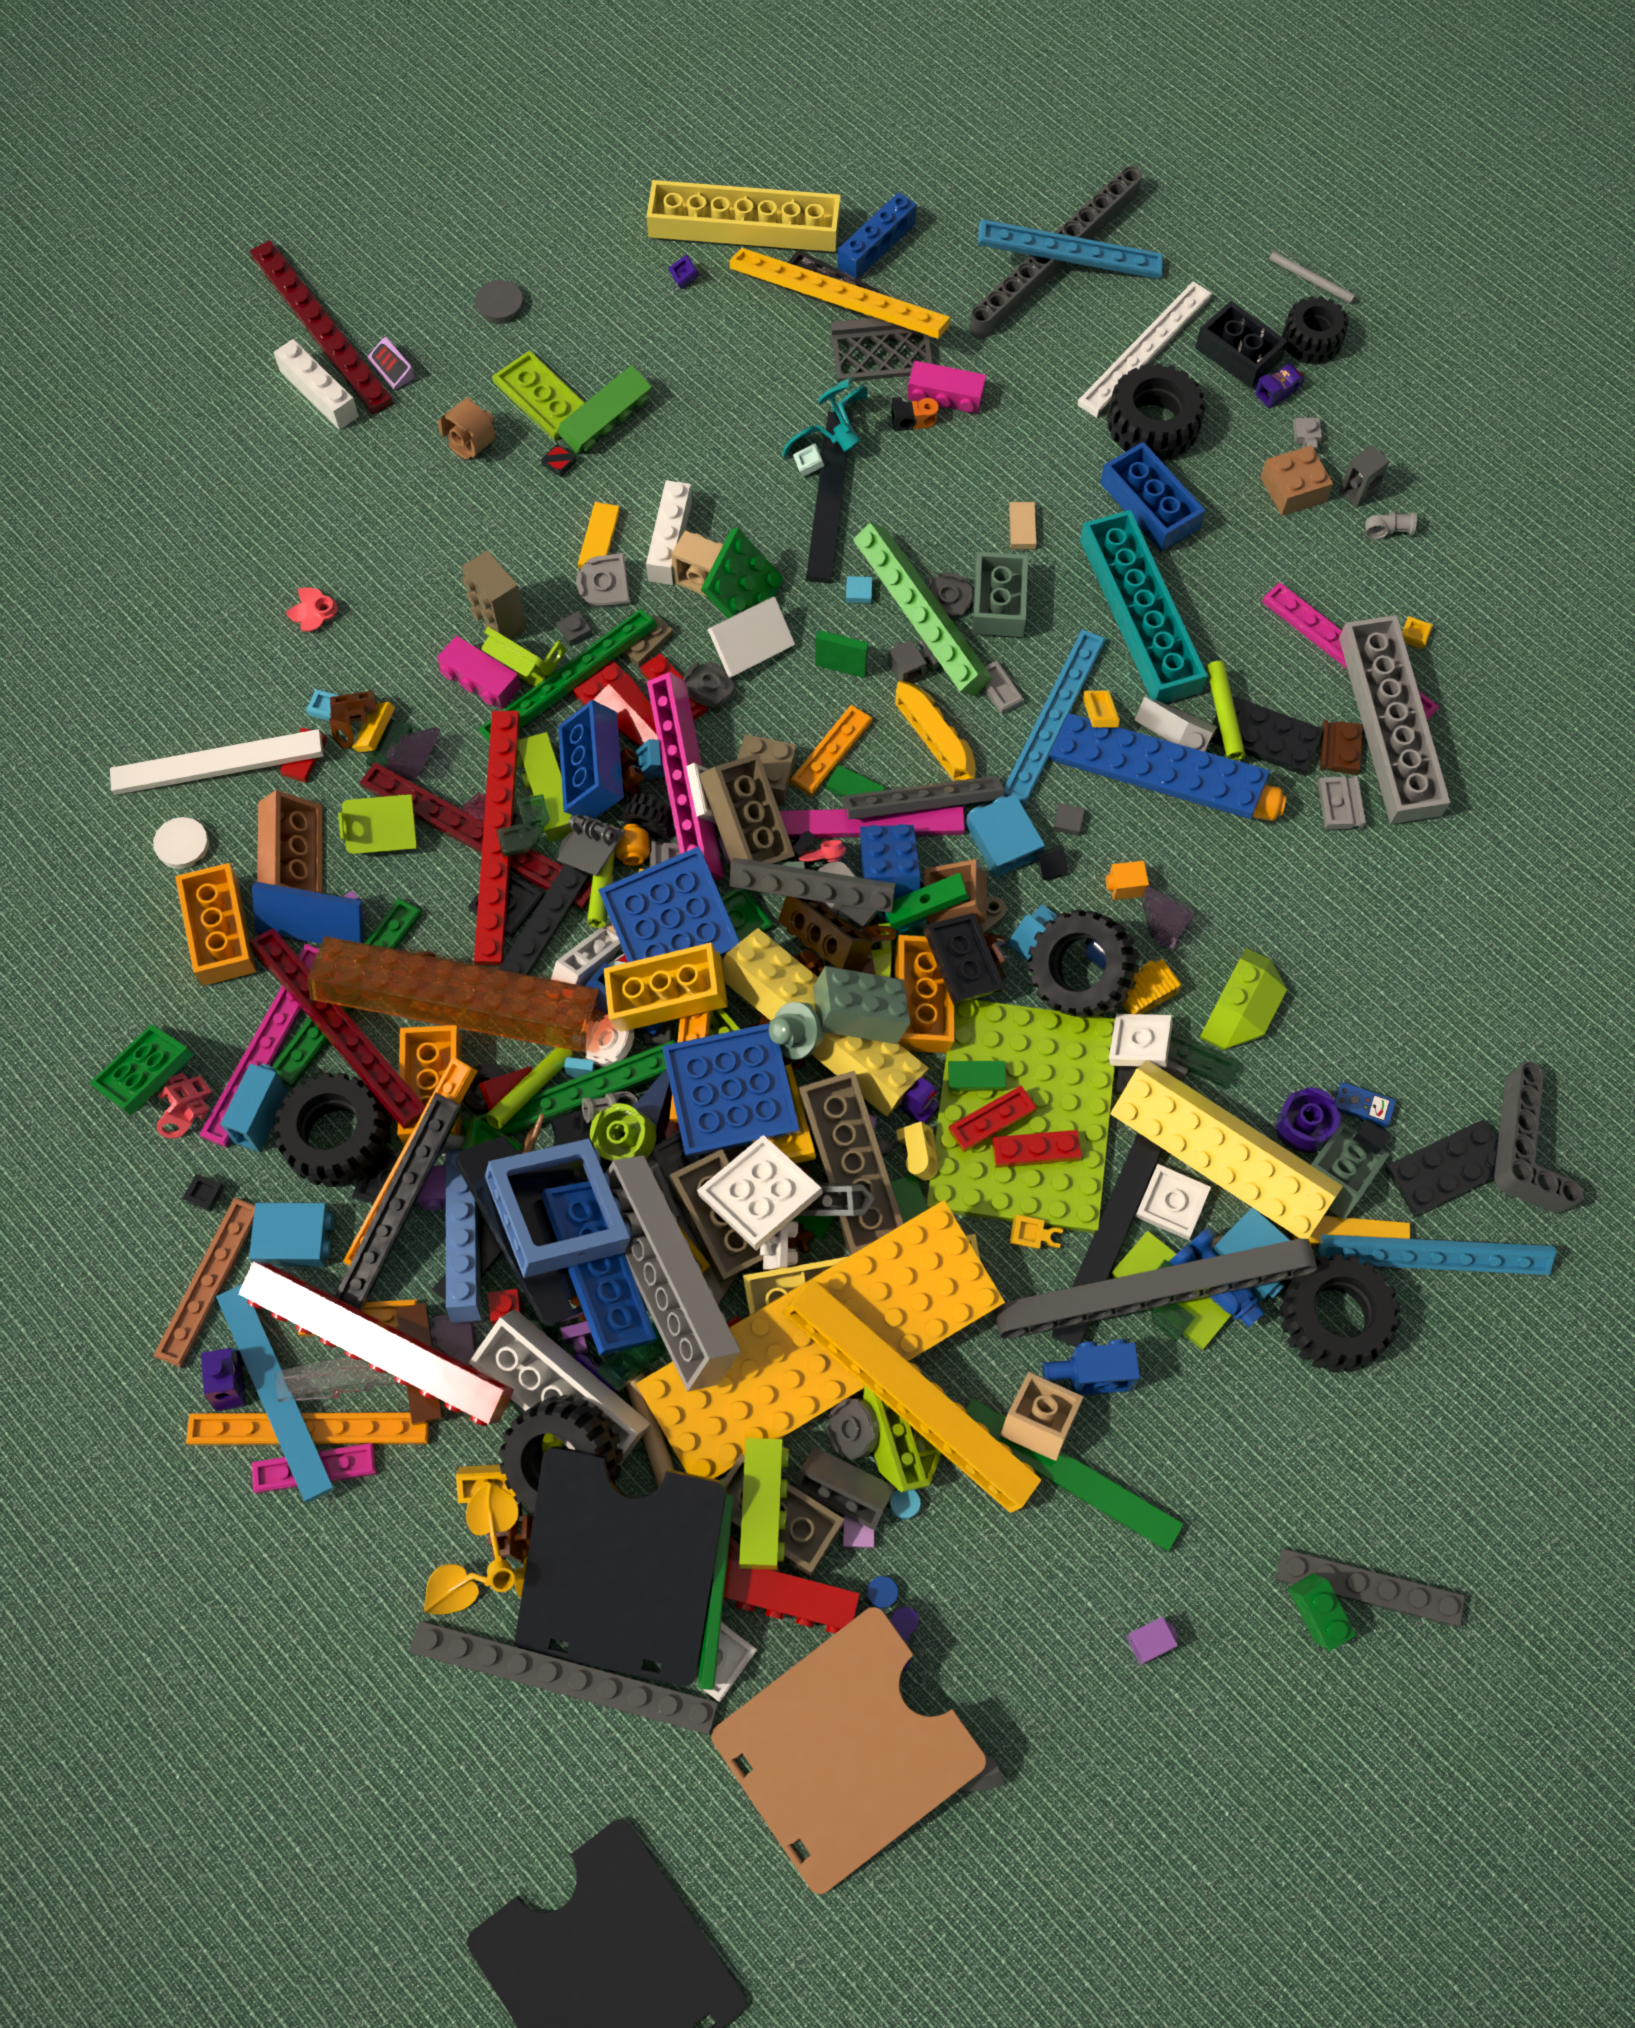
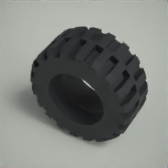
M1155 363L1154 366L1145 364L1140 366V369L1134 368L1128 371V374L1123 375L1118 380V384L1114 386L1110 401L1107 425L1115 442L1119 441L1118 446L1124 451L1130 450L1144 442L1161 461H1164L1167 457L1173 459L1178 457L1179 452L1183 454L1188 451L1190 446L1194 445L1197 440L1206 408L1203 391L1200 387L1198 388V383L1194 378L1190 379L1187 372L1183 370L1180 372L1176 370L1175 366L1169 365V367H1165L1161 363ZM1145 405H1158L1168 409L1175 417L1168 420H1154L1141 414L1137 408Z
M1080 909L1072 910L1070 914L1063 912L1057 915V920L1047 921L1043 925L1046 930L1043 933L1037 932L1034 939L1038 942L1035 947L1030 946L1028 953L1033 955L1032 962H1027L1028 971L1033 973V977L1029 979L1031 985L1037 987L1038 991L1036 994L1038 997L1046 1001L1047 1006L1053 1010L1083 1018L1103 1016L1104 1012H1112L1117 1009V1003H1124L1129 997L1126 994L1129 989L1134 990L1137 983L1133 981L1134 974H1139L1140 968L1139 965H1136L1135 960L1139 958L1138 949L1133 948L1132 944L1135 941L1130 934L1125 932L1126 928L1112 918L1098 912ZM1082 938H1090L1100 943L1106 956L1105 971L1101 979L1093 987L1087 990H1076L1070 987L1064 980L1062 959L1071 944Z
M322 1073L319 1079H315L314 1076L307 1078L305 1085L300 1087L297 1084L291 1089L294 1093L290 1097L287 1095L281 1102L283 1109H278L275 1119L278 1124H275L273 1128L274 1135L277 1138L275 1143L278 1150L298 1176L302 1179L307 1178L314 1185L318 1186L323 1182L326 1187H335L336 1182H340L345 1186L352 1184L351 1179L355 1177L361 1180L367 1176L363 1170L368 1166L374 1170L379 1164L377 1161L378 1156L384 1157L387 1151L384 1143L390 1141L391 1133L388 1130L390 1122L384 1107L369 1087L356 1077H352L350 1080L349 1076L344 1073H337L336 1077H333L331 1073ZM342 1110L352 1112L357 1116V1123L353 1134L340 1146L320 1150L309 1145V1134L313 1125L325 1114Z
M1332 1254L1329 1259L1325 1256L1316 1258L1315 1261L1318 1269L1309 1275L1294 1278L1283 1294L1282 1300L1284 1303L1280 1306V1316L1284 1317V1321L1281 1323L1283 1333L1289 1332L1290 1337L1287 1339L1290 1347L1297 1346L1300 1349L1298 1356L1304 1361L1307 1357L1314 1360L1312 1366L1321 1369L1325 1365L1328 1366L1329 1372L1338 1373L1341 1369H1344L1346 1372H1352L1360 1366L1364 1368L1378 1358L1396 1336L1394 1332L1399 1328L1400 1319L1396 1315L1401 1311L1400 1303L1393 1301V1297L1397 1293L1393 1286L1388 1287L1385 1281L1388 1278L1383 1272L1378 1275L1372 1270L1375 1265L1368 1261L1363 1265L1358 1262L1359 1257L1350 1255L1344 1260L1342 1254ZM1338 1290L1344 1292L1359 1304L1364 1315V1329L1358 1336H1337L1323 1327L1314 1309V1300L1321 1291Z
M572 1395L546 1398L516 1417L512 1421L511 1427L505 1431L503 1436L505 1444L500 1446L499 1453L500 1458H504V1461L500 1464L501 1473L506 1474L507 1480L505 1484L508 1490L512 1488L516 1494L514 1499L519 1504L525 1503L527 1505L526 1510L534 1514L543 1459L542 1443L545 1433L563 1437L575 1450L607 1456L606 1466L608 1475L616 1486L615 1480L620 1477L622 1467L617 1465L623 1460V1450L618 1449L617 1446L621 1443L618 1433H613L611 1427L614 1424L610 1418L605 1420L601 1415L603 1411L596 1405L592 1408L589 1407L588 1400L578 1398L574 1401Z

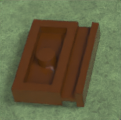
M1324 720L1322 724L1324 730L1321 736L1319 770L1331 769V772L1358 775L1361 760L1362 724L1340 721L1331 723L1328 720Z

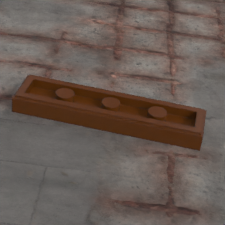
M426 1303L396 1308L399 1330L433 1347ZM412 1384L407 1386L413 1426L443 1420L439 1398H436V1400L427 1398L419 1393L420 1388Z

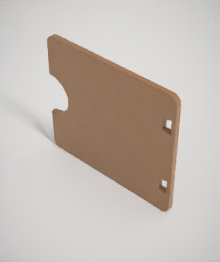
M871 1607L862 1612L713 1729L711 1735L714 1746L808 1887L816 1894L828 1892L982 1772L987 1763L985 1753L954 1709L938 1716H925L915 1712L906 1704L901 1693L900 1680L905 1665L914 1656V1653L885 1612L877 1607ZM741 1754L745 1756L753 1768L746 1776L734 1760ZM798 1839L802 1841L810 1853V1856L804 1862L791 1845Z

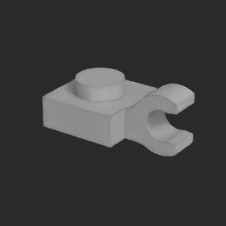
M1295 418L1293 422L1295 444H1303V448L1312 445L1313 449H1317V444H1320L1322 438L1320 419Z

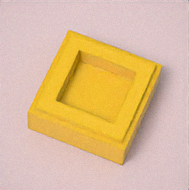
M1408 616L1402 631L1404 642L1424 649L1433 624Z

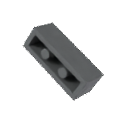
M815 1446L800 1469L794 1485L796 1489L813 1500L874 1531L895 1490V1486Z

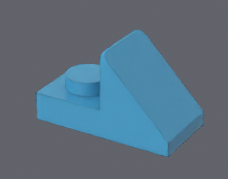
M648 739L635 751L638 761L634 765L639 767L644 773L645 778L642 781L665 776L659 740Z
M1042 904L1031 916L1027 914L1023 918L1007 946L1028 962L1033 957V955L1028 954L1030 946L1035 947L1038 942L1034 939L1037 932L1043 933L1046 930L1043 925L1049 920H1057V915Z

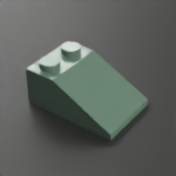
M1341 1122L1311 1166L1343 1186L1328 1210L1345 1220L1390 1154L1381 1149L1375 1155L1354 1141L1353 1138L1357 1132Z

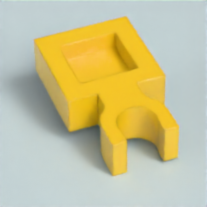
M1014 1215L1009 1244L1040 1249L1041 1242H1044L1049 1247L1060 1248L1061 1244L1052 1242L1051 1234L1053 1232L1062 1234L1063 1229L1050 1228L1046 1230L1043 1229L1045 1220Z

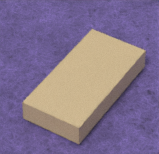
M1010 502V549H1036L1035 502Z

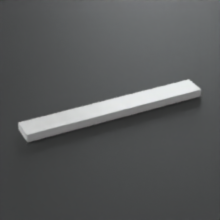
M1192 282L1078 400V406L1097 418L1110 405L1114 386L1118 384V380L1123 375H1127L1128 371L1134 368L1140 369V366L1149 364L1211 300L1212 293L1197 283Z
M318 729L110 768L111 791L114 795L323 757L322 735Z

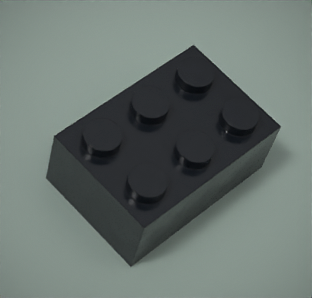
M1230 301L1200 328L1195 348L1245 385L1252 388L1259 382V378L1269 373L1282 360L1287 340Z

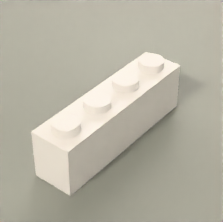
M294 339L273 352L280 372L339 430L359 417L353 397Z
M668 480L665 482L646 562L649 582L673 585L671 553L686 530L692 504L691 484Z

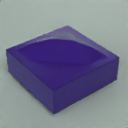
M687 254L668 268L680 289H683L700 276Z

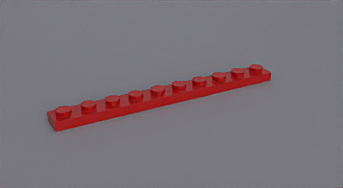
M492 711L474 963L476 965H501L504 959L520 727L519 711Z

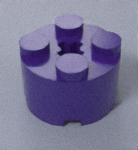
M1313 1087L1293 1092L1278 1113L1276 1120L1277 1136L1294 1150L1307 1153L1317 1152L1325 1146L1340 1124V1111L1338 1112L1335 1100L1327 1092Z

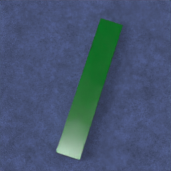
M726 1495L700 1654L697 1686L706 1690H713L715 1686L733 1495Z

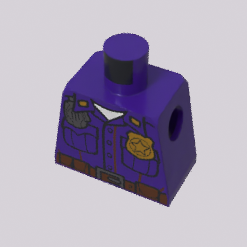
M226 1348L201 1353L203 1391L215 1411L246 1407L243 1359L240 1351L234 1348ZM221 1393L229 1394L228 1396L221 1397Z

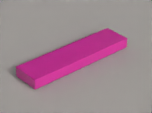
M373 1443L318 1452L331 1482L377 1475ZM285 1457L252 1462L253 1492L255 1494L298 1487Z

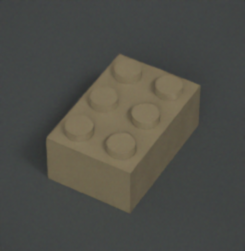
M488 550L461 566L464 575L462 582L468 591L466 597L472 606L469 608L470 612L477 621L481 620L485 624V630L487 627H490L510 640L527 629L518 585Z

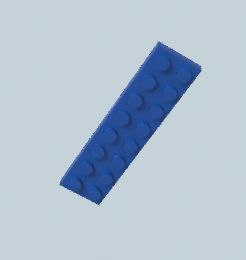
M1070 713L1067 714L1049 754L1050 761L1248 819H1252L1270 775V770L1120 727L1092 728L1090 719Z

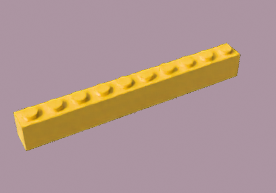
M814 1279L806 1284L783 1311V1314L1009 1513L1022 1508L1041 1482L1034 1469L1027 1463L1017 1459L1006 1444L998 1442L993 1438L986 1426L975 1422L968 1416L967 1411L962 1405L952 1402L939 1385L927 1380L915 1364L907 1362L902 1358L895 1346L884 1342L877 1336L871 1325L861 1322L853 1315L852 1309L845 1303L836 1300L824 1284L816 1282Z

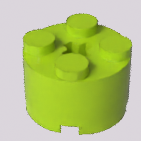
M617 1103L610 1105L611 1107L604 1111L601 1110L595 1116L590 1128V1139L601 1157L612 1162L617 1159L644 1155L647 1160L656 1142V1127L647 1115L630 1105Z

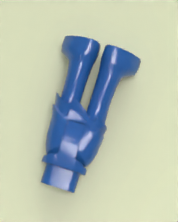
M1207 1227L1190 1244L1180 1250L1169 1263L1174 1266L1197 1261L1196 1257L1200 1260L1216 1257L1217 1255L1211 1247L1214 1239L1213 1231ZM1250 1288L1208 1296L1226 1313L1233 1315L1235 1320L1240 1318L1248 1328L1265 1313L1257 1305L1258 1299L1252 1300L1254 1295Z

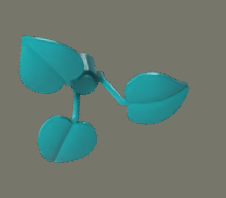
M849 377L827 390L818 399V403L821 405L830 399L833 406L832 411L836 412L841 422L833 429L835 434L832 435L820 425H812L800 431L788 441L782 453L783 458L785 459L789 449L796 442L818 431L830 438L833 444L838 441L844 452L849 451L860 443L861 440L852 428L844 407L856 400L867 399V387L865 385L857 387L839 403L835 401L836 394L846 388H850L854 377Z

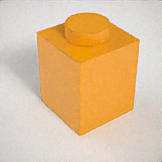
M1144 861L1112 864L1109 875L1105 877L1107 891L1112 892L1113 900L1145 897L1149 886Z

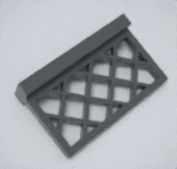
M879 318L831 322L830 338L833 347L837 383L852 376L854 381L911 376L914 365L912 361L918 355L924 358L927 363L933 364L929 336L909 330ZM923 335L924 342L917 347L909 341L912 336ZM888 338H896L901 343L894 350L885 342ZM865 340H872L877 344L871 352L861 346ZM848 342L853 347L845 354L838 349V343ZM904 345L914 351L909 359L898 353ZM880 348L890 353L884 362L875 356V353ZM856 350L867 356L860 364L851 358ZM894 357L904 364L900 369H893L888 365ZM870 359L880 366L876 371H869L864 368ZM846 361L856 368L853 373L842 374L841 367Z

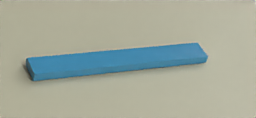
M981 219L979 223L978 245L1155 279H1160L1162 276V253Z
M1083 629L1081 630L1004 786V796L1009 797L1016 794L1023 807L1026 806L1049 759V754L1067 714L1071 713L1106 639Z
M1321 1235L1317 1258L1325 1256L1329 1259L1332 1254H1342L1344 1260L1352 1255L1359 1257V1263L1364 1265L1368 1261L1376 1267L1551 1275L1557 1252L1554 1246Z
M241 1284L216 1296L303 1500L308 1504L335 1489L256 1309L247 1304V1298L239 1295L243 1285Z

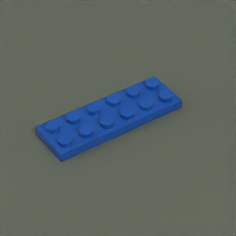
M589 1181L544 1189L541 1193L542 1201L558 1242L609 1229ZM625 1253L567 1267L599 1355L652 1344L657 1339Z

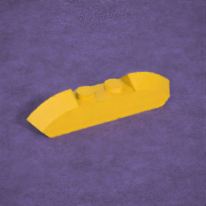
M899 680L896 688L895 705L952 780L958 781L975 778V759L966 740L959 739L955 729L946 724L939 708L933 707L936 702L933 697L922 688Z

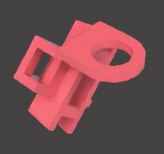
M181 1073L167 1080L166 1085L162 1088L163 1091L158 1097L160 1099L167 1098L171 1106L158 1121L157 1131L166 1138H178L192 1125L195 1116H198L200 1120L205 1118L209 1107L204 1101L209 1098L212 1091L201 1076L187 1079L184 1073ZM199 1085L202 1091L198 1092L195 1087H198ZM172 1123L177 1125L179 1130L170 1132L165 1130L163 1126Z

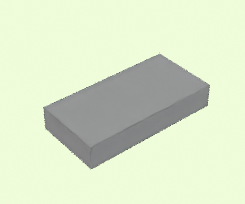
M995 661L985 666L993 679L983 689L999 713L1002 715L1022 705L1024 698L999 662Z

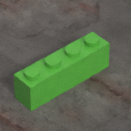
M631 365L560 423L557 433L576 454L583 449L588 451L596 444V438L600 435L605 437L614 429L613 425L618 420L620 422L625 421L632 414L631 410L635 406L638 408L642 407L649 400L648 394L652 387Z

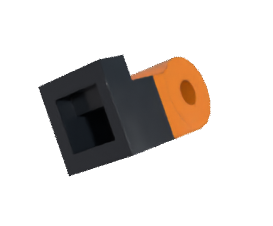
M893 397L890 412L894 432L934 426L937 422L938 403L932 398H923L918 402H903L902 397Z

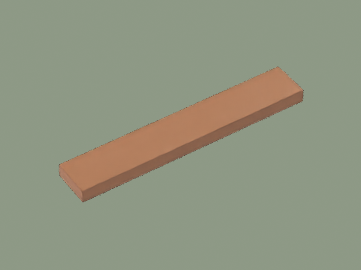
M234 1197L153 1355L155 1358L183 1368L217 1301L216 1296L220 1295L252 1232L255 1205Z

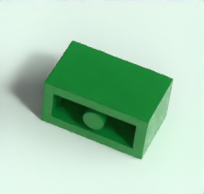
M1312 1573L1287 1588L1316 1644L1332 1651L1356 1636L1327 1579Z

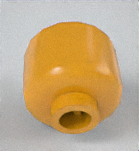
M1270 785L1265 786L1253 818L1274 821L1277 816L1283 815L1286 796L1283 795L1281 788Z
M627 824L621 828L625 833L616 846L615 854L625 865H640L650 855L649 834L637 824Z

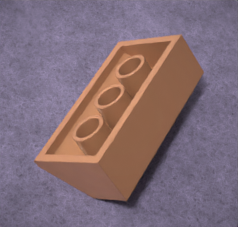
M275 790L258 802L257 882L322 893L321 804Z

